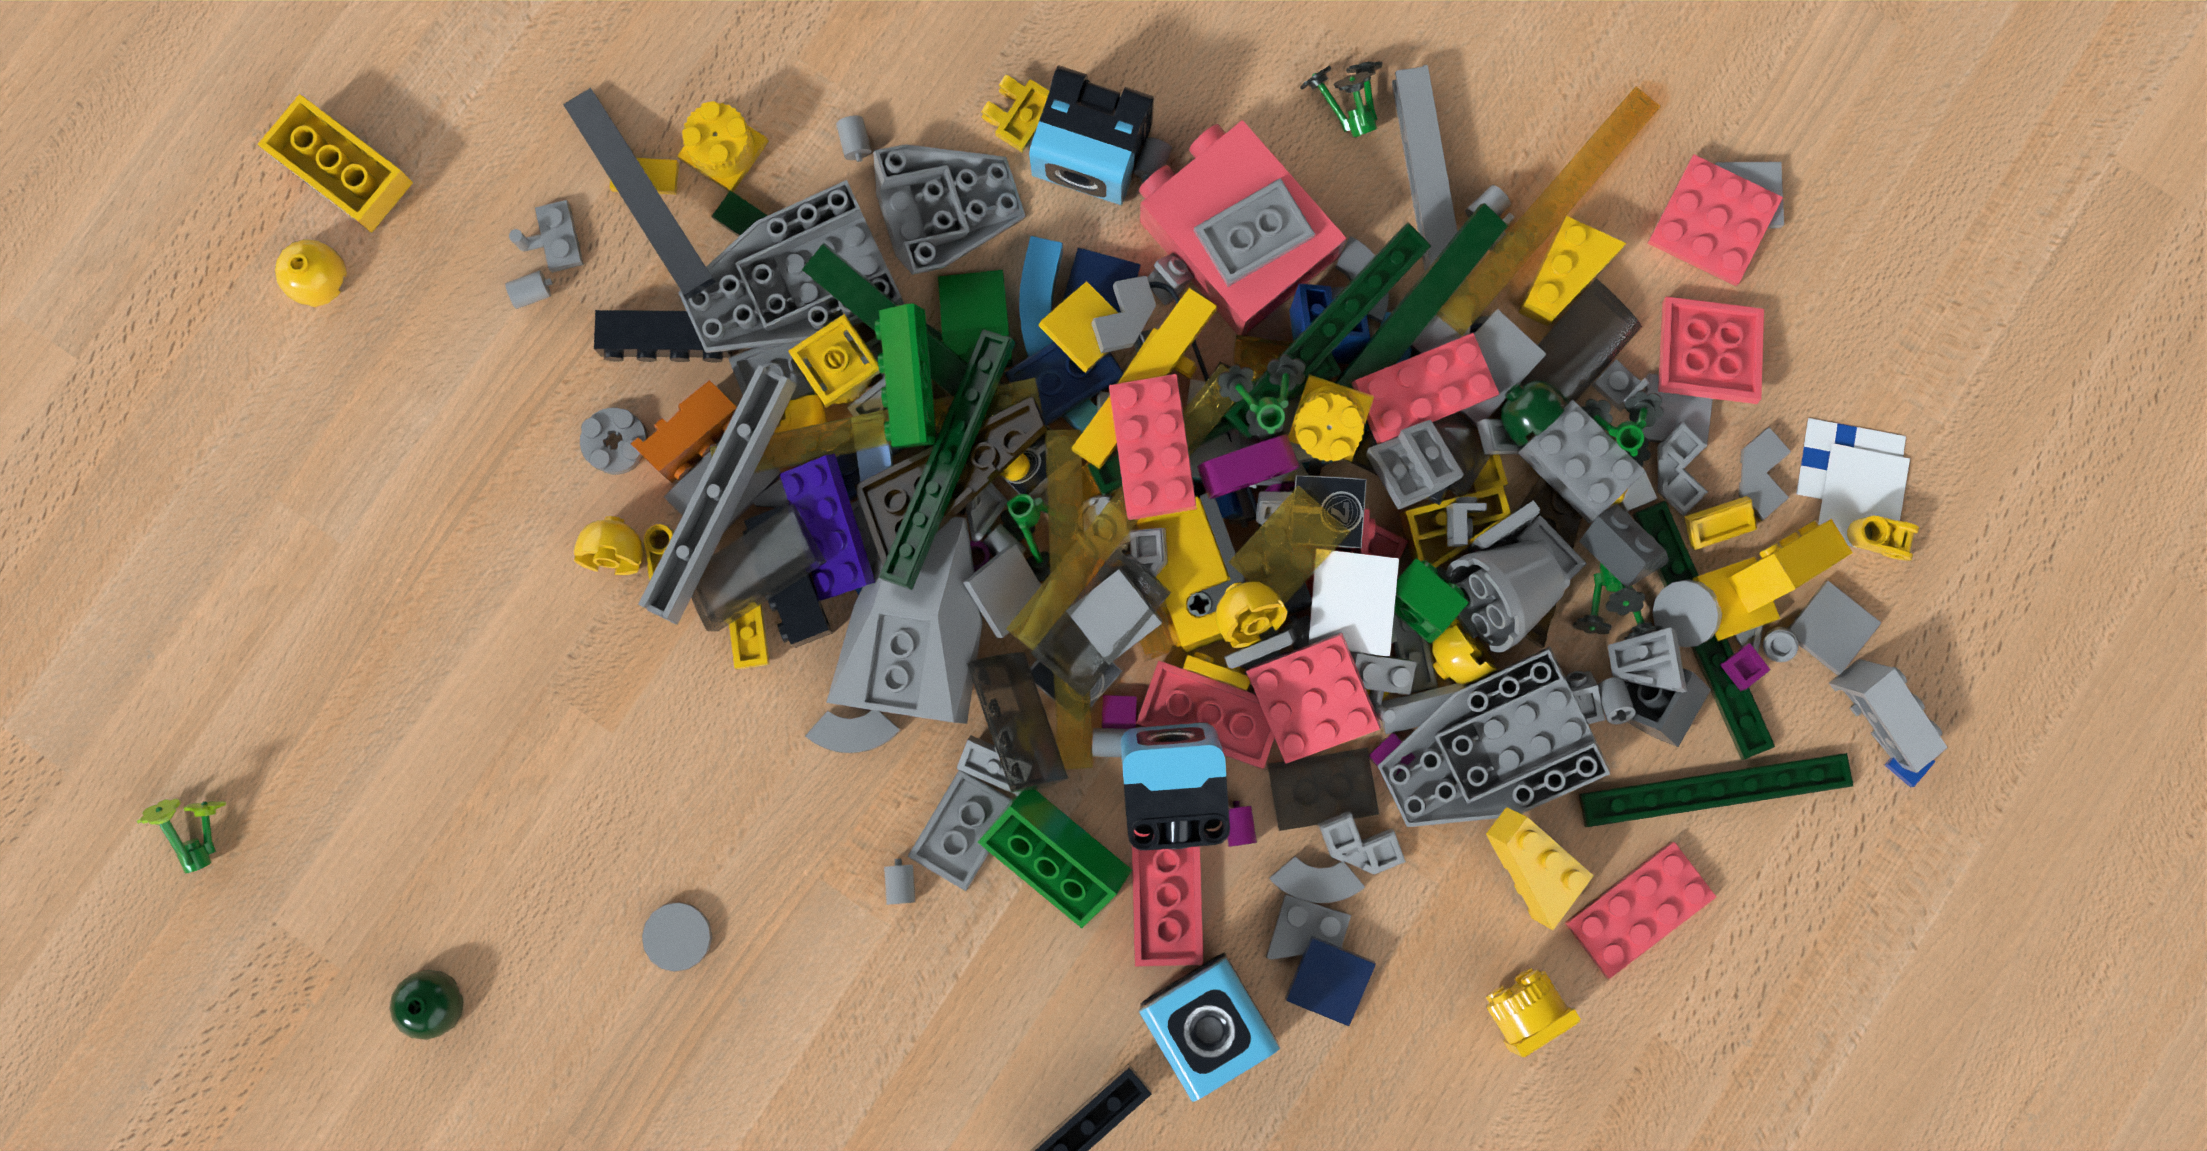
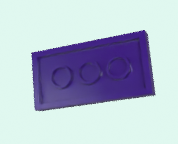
M835 454L825 455L780 473L819 600L829 599L876 583Z

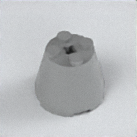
M1542 539L1537 542L1526 540L1466 554L1453 561L1446 571V575L1451 578V583L1458 586L1464 592L1465 596L1463 598L1469 602L1457 616V619L1473 639L1479 636L1489 644L1490 650L1493 652H1504L1518 644L1562 598L1565 589L1570 586V579L1554 558L1551 546Z

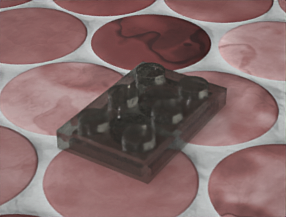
M1368 748L1301 758L1287 764L1284 761L1267 764L1278 831L1318 825L1320 822L1347 811L1351 812L1353 819L1379 815Z

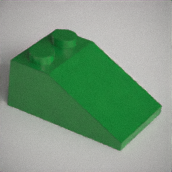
M1003 270L938 276L942 339L945 345L969 363L982 330L1010 337ZM1012 353L1006 367L1013 366Z

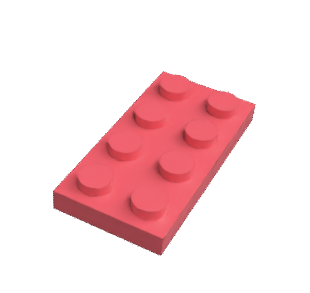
M1474 333L1364 376L1351 383L1355 390L1374 396L1367 421L1377 445L1398 437L1401 430L1430 419L1433 423L1499 395Z
M1177 374L1109 385L1127 518L1133 520L1197 509Z
M1158 660L1136 725L1152 727L1208 723L1217 730L1224 756L1264 769L1274 736L1257 696Z
M1134 830V833L1140 837H1145L1149 835L1139 834L1138 832H1136V830ZM1132 846L1135 967L1203 965L1200 846L1184 849L1146 851L1138 850Z
M1670 842L1571 917L1565 924L1604 976L1610 979L1714 900L1716 895L1677 844Z

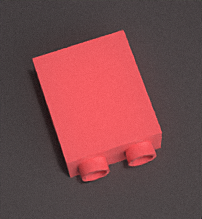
M1243 120L1227 133L1219 124L1211 126L1190 146L1189 152L1195 157L1194 160L1178 173H1175L1169 165L1159 168L1139 188V193L1145 198L1141 202L1140 223L1168 255L1173 253L1186 264L1188 271L1194 276L1191 282L1207 300L1217 306L1216 311L1240 338L1296 293L1299 283L1308 284L1340 257L1347 239ZM1281 178L1314 231L1315 237L1227 287L1194 233V227Z

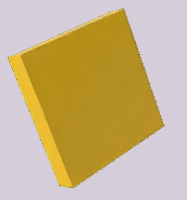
M1086 281L1042 319L1038 326L1086 373L1109 353L1100 352L1091 324L1093 319L1117 314L1118 312Z
M1755 557L1692 579L1702 582L1713 590L1717 597L1719 607L1721 606V623L1715 633L1717 641L1780 619L1773 601L1748 613L1727 579L1756 562Z

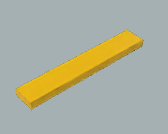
M1188 288L1119 384L1169 375L1213 316L1217 306ZM1110 396L1072 446L1073 452L1101 469L1117 447Z

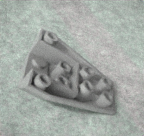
M906 144L875 150L873 153L876 196L895 255L912 275L945 268L1026 217L1007 158L1004 156Z

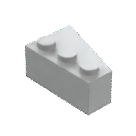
M1862 659L1856 660L1842 674L1829 682V685L1834 691L1842 690L1854 703L1850 710L1855 716H1859L1862 713L1874 729L1871 735L1891 758L1894 757L1902 768L1916 773L1948 748L1940 737L1942 736L1941 729L1937 724L1928 719L1923 711L1925 709L1923 702L1910 692L1906 686L1907 679L1899 669Z

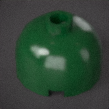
M1531 381L1523 386L1518 382L1504 395L1508 400L1501 410L1503 427L1518 446L1524 445L1529 442L1525 436L1531 432L1538 436L1545 431L1564 412V408L1561 405H1568L1569 401L1550 383Z
M424 970L409 975L397 985L391 995L389 1009L393 1023L400 1032L416 1039L428 1040L449 1032L460 1019L464 1003L462 994L460 995L459 989L455 985L457 983L452 977L442 971Z

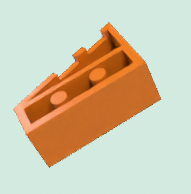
M710 380L678 405L680 410L668 422L662 418L655 423L654 427L657 431L645 441L638 437L631 443L671 483L676 479L680 481L693 468L692 464L700 456L704 457L717 444L715 441L725 432L737 409V406Z

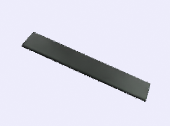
M1318 458L1310 460L1309 476H1320L1322 460Z

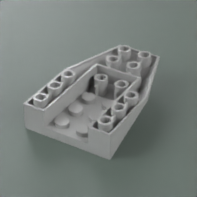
M847 180L756 221L706 266L716 283L689 300L686 299L681 290L678 292L706 353L802 342L843 314H845L852 326L862 323L863 321L802 271V268L823 243L827 244L899 306L904 305L903 299Z
M953 517L936 533L913 590L879 578L883 565L878 555L872 568L876 583L864 586L854 604L826 703L967 724L982 630L981 611L963 584L967 578L975 573L966 518Z
M1550 646L1455 692L1378 765L1407 827L1495 819L1501 815L1506 807L1522 814L1610 775L1607 761ZM1413 753L1416 757L1409 765L1400 763L1402 757ZM1398 768L1403 769V770L1396 776L1397 771H1398Z

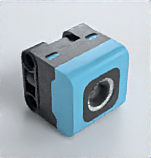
M1058 65L1030 147L1029 158L1032 176L1122 206L1142 148L1151 130L1154 96L1125 87L1120 97V92L1090 83L1087 74Z
M1208 723L1140 727L1127 730L1121 738L1120 745L1127 831L1132 846L1138 850L1146 851L1184 849L1223 843L1230 833L1226 763L1217 730ZM1220 821H1222V826H1221L1218 830H1216V831H1208V830H1206V829H1214V828H1217V827L1219 826V824H1220ZM1134 830H1136V832H1138L1139 834L1149 835L1145 837H1140L1134 833Z
M1225 952L1140 1003L1139 1013L1192 1102L1201 1099L1280 1049L1278 1040L1263 1015H1261Z

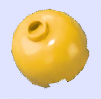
M310 239L292 242L284 248L277 258L275 266L277 284L286 296L299 304L311 307L325 305L335 299L340 294L339 288L343 283V277H346L347 274L343 259L333 248L320 241Z
M606 516L604 520H597L586 525L580 532L574 546V561L580 566L598 572L599 566L615 568L614 575H631L639 571L643 557V546L638 533L629 525L624 524V519L616 516Z
M1237 582L1229 586L1220 599L1216 608V623L1226 642H1230L1233 648H1243L1262 641L1259 635L1267 631L1271 626H1273L1275 631L1279 629L1286 620L1288 611L1279 595L1271 587L1260 582Z
M1456 617L1449 627L1433 641L1432 653L1436 659L1433 667L1444 680L1450 677L1456 683L1473 684L1491 675L1497 668L1493 665L1494 659L1479 638L1473 639L1469 633L1465 634L1462 631L1463 626Z

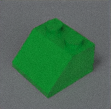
M1415 558L1397 579L1394 614L1431 644L1449 627L1469 602L1463 598L1465 594L1458 586L1451 582L1447 584L1437 576L1438 571L1432 564L1425 560L1421 562Z

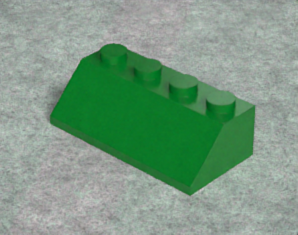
M911 303L879 310L880 319L875 320V333L877 340H882L883 353L878 354V366L880 373H885L886 387L881 388L882 404L884 408L888 407L889 421H885L884 424L886 440L891 441V445L894 448L934 445L937 433L925 309Z
M1028 783L1010 801L977 842L1080 928H1083L1117 895L1132 871L1130 867Z

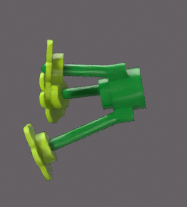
M165 799L157 805L146 808L142 813L143 816L137 820V823L142 822L145 824L149 822L150 825H159L176 852L184 873H191L212 863L209 854L216 852L212 842L210 815L216 814V809L226 806L225 801H203L202 803H193L184 807V811H192L196 817L201 816L204 843H200L198 838L182 843L170 822V819L176 812V808L181 804L179 799L170 801Z

